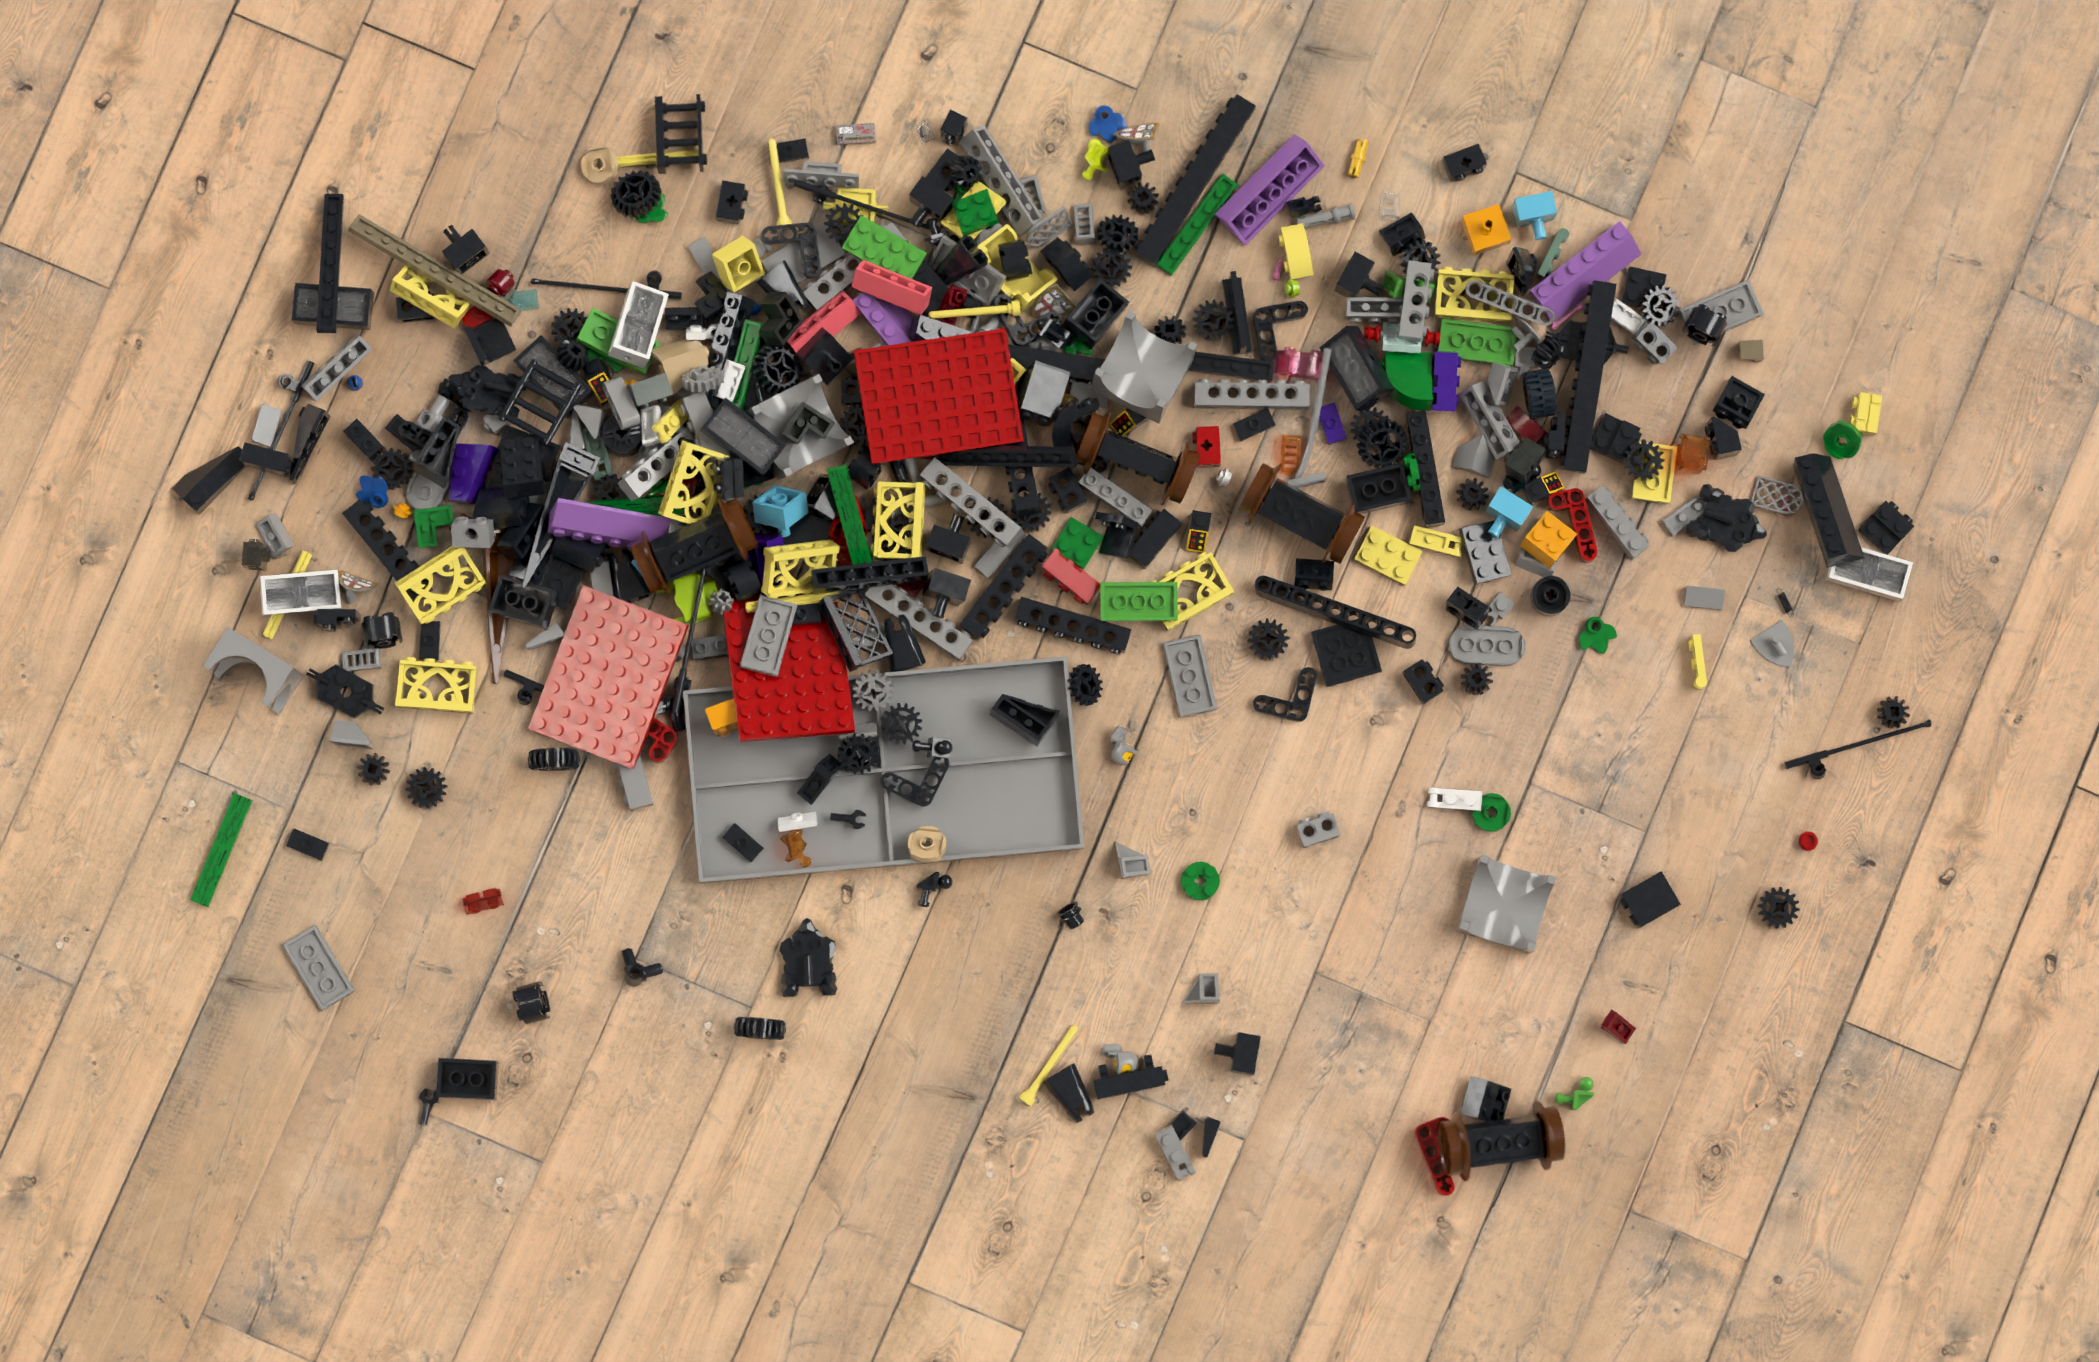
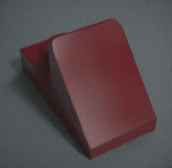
M1612 1009L1601 1024V1028L1624 1044L1628 1042L1636 1029Z

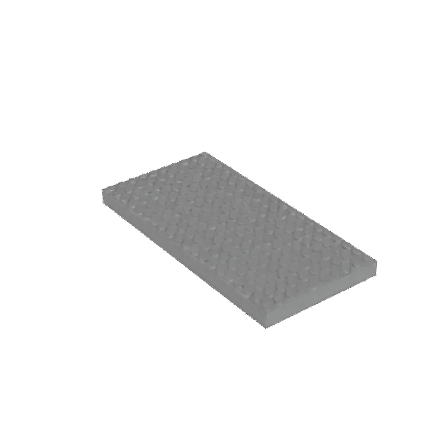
M1067 656L886 672L885 679L890 677V684H894V689L892 690L894 691V697H890L891 703L886 702L885 709L879 706V711H876L875 707H872V710L869 711L868 706L862 709L861 703L856 704L857 697H853V692L855 691L853 690V684H857L855 679H861V675L848 676L854 725L877 724L878 737L871 738V742L876 741V747H879V761H876V767L871 766L870 772L865 769L863 774L860 771L853 774L852 769L847 772L846 766H844L812 805L798 795L797 792L815 770L813 768L823 758L831 754L838 760V747H841L839 734L739 743L738 729L730 731L731 734L725 737L715 736L705 710L711 706L733 699L732 686L683 691L699 883L937 863L914 860L908 850L910 834L913 831L915 833L922 826L936 827L946 837L947 848L938 862L1084 849L1070 690L1068 689L1069 682L1067 681L1069 679ZM1002 694L1061 711L1059 717L1038 747L990 715L992 707ZM897 703H900L901 707H904L905 703H907L908 709L914 706V713H920L917 719H922L923 721L918 724V726L922 727V730H917L919 737L913 736V741L920 740L922 743H928V738L931 737L952 739L953 749L950 753V758H948L949 767L932 802L925 807L888 791L881 785V776L886 772H892L920 786L934 758H927V751H913V742L909 739L906 740V745L903 744V741H900L897 745L896 739L890 742V735L884 736L883 733L886 729H881V725H884L885 722L881 721V718L887 717L884 713L885 711L891 712V705L897 708ZM904 711L899 712L900 715L903 716L910 715L909 713ZM893 716L889 720V727L894 723ZM897 717L899 723L897 727L901 726L902 728H904L905 731H907L905 728V723L907 721H902L901 719H899V717ZM915 721L910 724V732L914 729ZM901 732L893 733V734L896 735V736H900V737L905 736V735H904L903 733H901ZM944 758L935 761L938 764L936 770L931 768V771L936 772L940 776L942 775V772H939L940 767H945L946 765ZM935 775L928 776L927 784L930 786L936 785L938 778ZM889 776V778L885 777V785L893 784L896 786L893 790L897 791L898 785L902 780L898 779V783L892 780V776ZM902 785L901 792L905 795L912 792L911 785ZM923 785L922 789L926 790L923 795L919 794L920 802L928 801L927 794L929 791L933 793L934 789H929ZM856 809L863 811L867 815L866 817L858 816L856 818L857 823L865 824V827L861 829H853V825L850 822L830 820L831 813L851 815ZM816 812L817 826L779 832V817L791 816L794 813ZM734 823L764 848L752 863L722 838ZM926 841V844H922L925 847L931 846L929 841Z

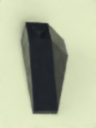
M1514 247L1509 254L1506 264L1511 275H1515L1514 281L1521 296H1524L1536 269L1535 264H1537V260L1533 253L1530 254L1528 249Z
M307 404L299 413L300 419L290 474V481L295 484L331 417L326 410L311 404Z
M237 446L187 473L172 489L198 514H201L246 467L241 465L239 461L242 449Z

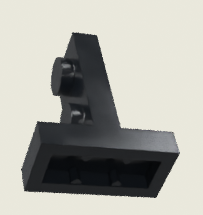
M831 754L817 763L813 768L815 770L797 792L810 805L814 804L834 776L843 769L841 762Z

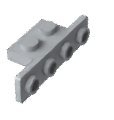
M804 162L803 170L783 169V183L794 184L795 179L817 186L851 189L859 188V174L841 173L842 164Z

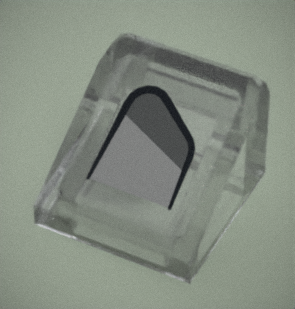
M926 118L916 125L915 129L922 144L934 140L935 136L929 119Z

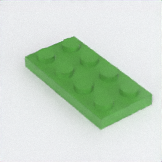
M862 215L842 246L843 250L862 261H868L910 279H913L927 256V253Z
M592 308L576 341L644 376L651 364V355L644 368L608 356L618 320ZM655 340L652 350L658 348L661 342Z
M1442 318L1438 351L1458 352L1461 360L1490 364L1497 362L1513 366L1515 348L1513 346L1516 344L1517 336L1512 331L1514 327Z
M1100 582L1101 621H1178L1177 582Z

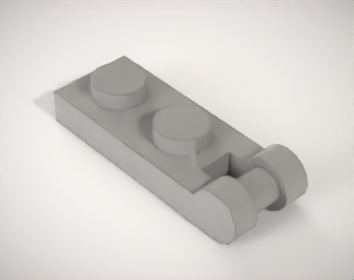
M1172 1125L1154 1133L1179 1181L1189 1174L1193 1175L1196 1173ZM1185 1162L1187 1167L1180 1170L1178 1165Z

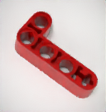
M1573 488L1551 494L1547 500L1548 508L1553 512L1568 509L1572 530L1577 533L1574 539L1578 556L1584 563L1592 562L1598 552L1583 491ZM1573 493L1578 494L1580 501H1571L1570 495ZM1552 498H1559L1561 506H1554L1551 502ZM1581 512L1584 515V520H1576L1574 514ZM1579 531H1586L1589 535L1588 539H1581ZM1589 542L1591 544L1587 546L1588 551L1593 553L1590 558H1588V555L1583 554L1586 551L1585 544Z
M654 717L652 723L658 724V730L656 732H648V735L656 740L649 750V756L653 762L663 763L676 746L678 736L674 730ZM668 733L674 735V740L671 743L664 741V736ZM657 749L663 751V756L660 759L653 757V753Z
M1439 1117L1417 1126L1414 1133L1437 1192L1442 1196H1448L1455 1189L1452 1177L1447 1176L1444 1179L1445 1184H1450L1446 1193L1445 1190L1440 1188L1443 1186L1442 1181L1439 1180L1437 1182L1436 1178L1446 1175L1444 1168L1440 1175L1435 1174L1433 1171L1435 1164L1442 1165L1439 1144L1436 1139L1438 1137L1437 1122L1440 1120L1449 1121L1446 1117ZM1425 1127L1428 1129L1429 1135L1427 1138L1419 1136L1420 1128ZM1429 1145L1436 1148V1154L1432 1157L1426 1153V1148Z

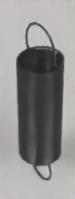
M1782 591V594L1780 593L1778 597L1785 612H1793L1785 593Z

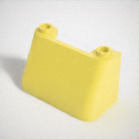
M1006 224L978 245L973 253L981 249L988 257L987 264L1005 275L998 244L1018 240L1017 232ZM1030 260L1032 274L1029 277L1008 282L1005 279L998 295L1005 294L1009 296L1011 301L1019 300L1020 314L1029 308L1042 292L1052 287L1058 281L1053 271L1049 269L1039 271ZM1000 300V304L1003 306L1006 304V301Z

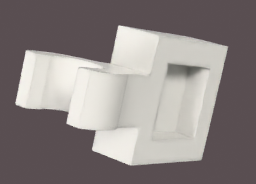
M712 324L707 329L701 327V325L686 327V340H705V338L714 340L715 335L711 331L717 329L718 325Z

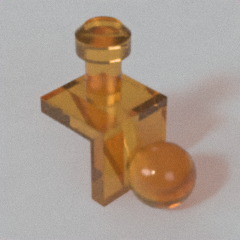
M802 829L790 830L788 834L780 838L787 845L789 851L785 861L788 863L798 859L804 868L810 866L812 859L803 854L807 843L802 839Z

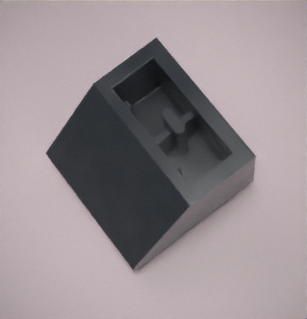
M1711 417L1706 423L1707 426L1704 427L1706 437H1710V455H1714L1715 460L1737 456L1742 450L1738 431L1720 419Z
M1470 1077L1460 1114L1485 1122L1502 1120L1505 1117L1512 1089L1488 1080Z

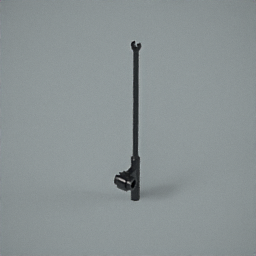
M795 179L793 186L812 192L813 201L823 204V201H826L827 198L838 199L910 223L909 218L838 195L826 187L815 186ZM921 223L920 227L930 230L927 224Z
M652 270L647 275L648 287L659 290L662 274L657 270ZM651 276H656L657 281L652 280ZM536 278L531 279V284L627 293L629 289L539 280ZM659 290L669 294L668 299H682V292Z
M307 360L299 381L293 379L290 374H282L278 378L279 387L290 389L294 392L291 397V403L271 446L272 450L276 449L295 403L298 402L303 391L301 385L308 379L315 364L314 362ZM285 378L288 380L287 385H284L283 382ZM265 471L260 472L254 488L248 497L249 500H254Z
M709 565L702 568L682 668L679 670V675L674 683L676 690L671 712L679 713L683 691L690 690L692 680L686 677V668L705 574Z
M507 669L503 675L524 685L517 694V700L522 705L530 704L534 690L542 693L545 686Z
M1927 720L1921 724L1828 751L1823 750L1784 762L1786 769L1809 763L1811 776L1814 779H1822L1826 774V769L1820 759L1922 727H1930L1932 722Z

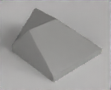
M1497 362L1492 363L1487 380L1495 404L1507 405L1519 368Z
M335 720L330 739L333 744L374 748L373 743L355 722Z

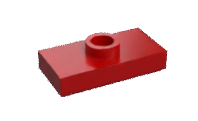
M473 306L466 312L462 320L466 327L471 325L472 328H475L495 317Z

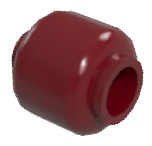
M507 269L495 270L487 279V290L497 296L505 297L515 286L514 275Z

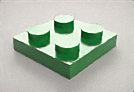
M988 189L952 202L963 236L999 223Z
M1071 517L1051 550L1054 551L1057 548L1061 555L1072 560L1080 568L1085 569L1104 536Z

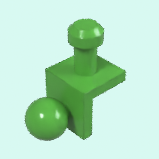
M1583 1077L1579 1082V1086L1583 1091L1574 1090L1573 1096L1557 1093L1555 1102L1557 1104H1572L1571 1110H1577L1594 1096V1092H1589L1594 1086L1593 1080L1590 1077Z

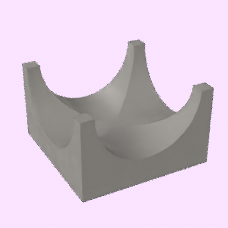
M1128 311L1112 349L1102 366L1097 368L1094 374L1091 390L1159 424L1193 362L1197 344L1190 341L1189 344L1178 345L1162 340L1147 331L1138 322L1135 313Z
M820 374L744 411L786 444L785 448L771 464L778 480L854 443L851 436L847 435L840 427L829 408L823 393V380ZM801 402H805L835 422L825 439H822L808 429L799 444L793 443L781 435V432Z
M227 627L203 665L204 668L211 671L220 662L214 672V675L222 678L226 672L239 665L251 664L259 666L266 678V694L262 703L270 707L275 700L272 710L278 714L281 713L304 677L294 667Z
M1482 854L1478 858L1456 931L1531 954L1536 947L1539 926L1556 877L1521 870Z

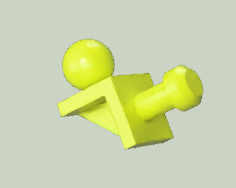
M1097 139L1089 141V150L1084 156L1090 164L1088 169L1082 173L1086 180H1092L1096 169L1103 172L1108 170L1103 163L1108 147L1102 145Z

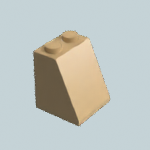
M685 338L651 351L656 376L666 372L673 395L683 387L682 375H685V372H690V369H697V367L709 364L707 359L709 357L708 349L697 340H686Z

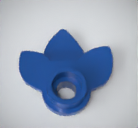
M1105 105L1096 109L1095 118L1089 123L1090 135L1096 136L1100 133L1103 139L1109 143L1114 141L1116 136L1113 133L1117 132V129L1127 128L1124 117L1119 113H1114L1110 107ZM1104 111L1108 114L1105 119L1101 117V113Z
M360 476L359 481L362 490L355 494L357 498L363 503L365 501L369 504L371 503L375 508L386 506L389 501L386 494L388 490L386 481L381 476L376 477L375 480L370 476Z

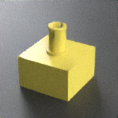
M744 236L739 237L712 254L722 285L734 293L765 275L755 244Z

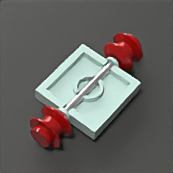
M1383 322L1382 331L1378 325L1375 328H1371L1370 324H1368V328H1364L1363 335L1367 342L1371 339L1377 344L1381 336L1382 351L1421 353V342L1398 339L1400 323L1390 324ZM1427 328L1426 337H1422L1421 341L1426 347L1429 344H1433L1434 348H1436V344H1440L1441 333H1437V329L1434 332H1430L1429 328Z

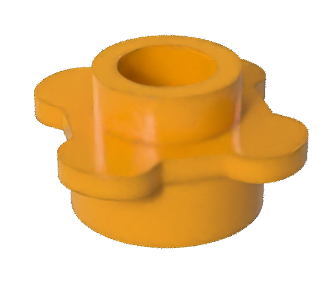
M399 503V505H393L395 509L393 513L399 517L408 518L413 513L407 504Z

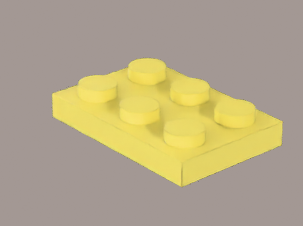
M979 181L962 197L964 198L988 189L996 214L1006 204L1004 198ZM952 208L940 223L961 239L963 235L954 208ZM982 230L967 236H971L973 239H975Z
M1653 443V447L1659 445L1658 452L1663 451V454L1660 455V458L1665 459L1664 462L1660 463L1663 469H1657L1659 475L1655 476L1652 474L1653 479L1651 480L1647 476L1645 481H1641V477L1637 480L1634 479L1631 499L1670 504L1677 447ZM1649 450V453L1654 456L1653 452ZM1643 456L1642 458H1640V461H1642L1644 465V463L1647 462V459H1644ZM1655 464L1648 467V472L1654 468Z
M1371 525L1354 560L1405 586L1423 551Z

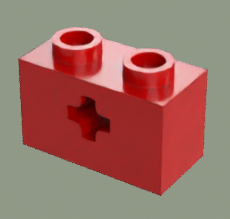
M1219 426L1196 427V432H1192L1193 444H1196L1197 451L1193 452L1200 454L1197 467H1220ZM1204 443H1208V446H1211L1209 451L1201 448L1204 446Z

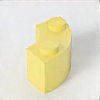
M1303 223L1281 227L1282 235H1278L1280 247L1284 246L1287 260L1284 261L1285 272H1289L1291 279L1312 276L1313 268Z

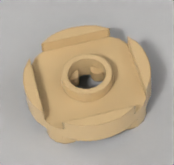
M595 145L587 150L588 153L585 157L583 156L581 161L582 173L593 183L604 184L617 176L618 160L613 149L602 145ZM600 159L603 163L601 168L597 167Z
M922 826L915 833L913 831L908 838V850L911 857L920 862L940 861L947 848L945 835L933 826ZM926 841H929L931 846L925 847L922 844H926Z

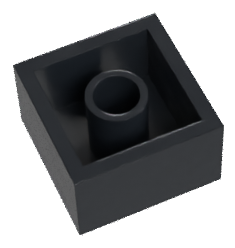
M1129 140L1107 148V157L1120 190L1136 185L1139 182L1142 183L1140 165L1155 161L1152 149L1135 155Z
M923 176L909 194L910 202L918 207V210L909 221L918 228L927 215L936 218L940 223L953 208L952 202H954V198Z
M453 225L448 226L452 234H450L447 228L444 229L443 233L452 244L445 248L442 253L456 272L460 274L465 273L490 254L473 229L463 236L459 235Z
M1355 251L1336 284L1335 292L1346 298L1357 297L1361 289L1365 288L1379 297L1384 286L1373 281L1369 276L1375 262Z
M823 327L795 354L815 375L820 374L822 382L826 385L854 359Z
M953 513L948 529L934 524L926 544V549L931 553L963 564L971 542L970 537L959 534L965 517L960 515L957 521L958 514Z
M937 568L931 570L925 582L922 595L936 599L932 615L944 618L947 603L958 607L965 602L971 579Z
M1238 1032L1233 1046L1216 1043L1214 1055L1231 1057L1230 1072L1253 1076L1255 1074L1261 1036Z

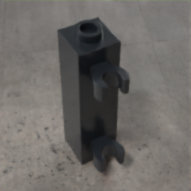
M1151 1054L1144 1056L1145 1070L1109 1077L1106 1064L1099 1065L1101 1079L1094 1080L1097 1100L1165 1086V1081H1169L1167 1070H1163L1162 1066L1154 1067Z

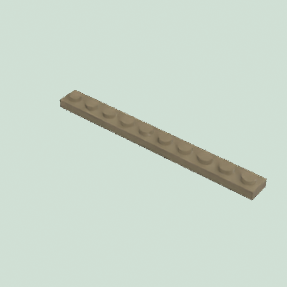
M360 214L349 226L348 231L508 326L511 327L520 316L522 310Z

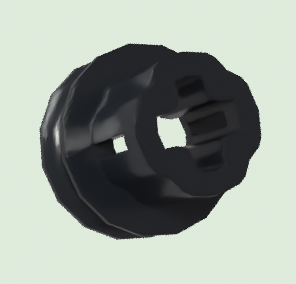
M1077 901L1064 906L1056 914L1057 917H1060V922H1066L1069 929H1074L1084 922L1083 917L1079 913L1082 908L1078 907Z

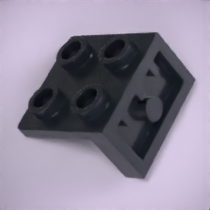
M496 318L475 328H472L471 325L464 328L481 365L489 364L516 351V347L505 324Z
M1097 512L1095 519L1101 521L1102 526L1107 527L1099 553L1127 559L1139 522L1121 515Z

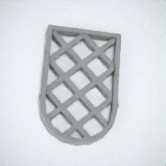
M1060 208L1032 226L1026 234L1027 243L1032 247L1041 246L1073 227L1066 208ZM1053 218H1057L1055 223L1052 222ZM1061 218H1065L1063 223H1059ZM1042 225H1046L1044 230L1040 229ZM1049 225H1054L1051 230H1047ZM1056 226H1061L1059 230H1055ZM1038 232H1042L1040 237H1036ZM1045 233H1049L1048 237L1043 236L1045 235Z
M1758 476L1751 502H1753L1755 507L1780 514H1792L1801 508L1803 495L1801 490L1793 484ZM1763 480H1767V481H1771V482H1769V483H1767V484H1764ZM1759 481H1761L1763 485L1760 488H1758ZM1773 483L1776 489L1769 492L1767 486ZM1775 483H1779V484H1783V485L1778 488ZM1788 486H1791L1795 489L1791 491ZM1786 487L1789 493L1782 496L1780 490ZM1765 488L1768 494L1761 497L1758 491ZM1799 491L1801 497L1795 499L1792 493ZM1778 492L1780 498L1774 501L1771 495ZM1757 493L1759 499L1754 501L1755 495ZM1791 495L1794 501L1787 504L1784 498ZM1769 496L1772 502L1766 505L1763 499ZM1783 500L1785 506L1778 508L1776 502ZM1761 501L1764 506L1757 505L1756 503ZM1795 503L1797 508L1791 511L1789 506ZM1774 504L1776 509L1769 508V506ZM1787 507V509H1788L1789 512L1781 511V510H1783V509H1785V508Z

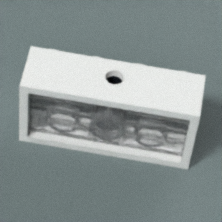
M634 281L631 283L624 300L608 356L641 368L645 367L651 355L669 294Z
M1861 547L1864 559L1829 567L1826 581L1900 602L1905 594L1913 562Z
M338 570L259 577L262 615L341 608Z

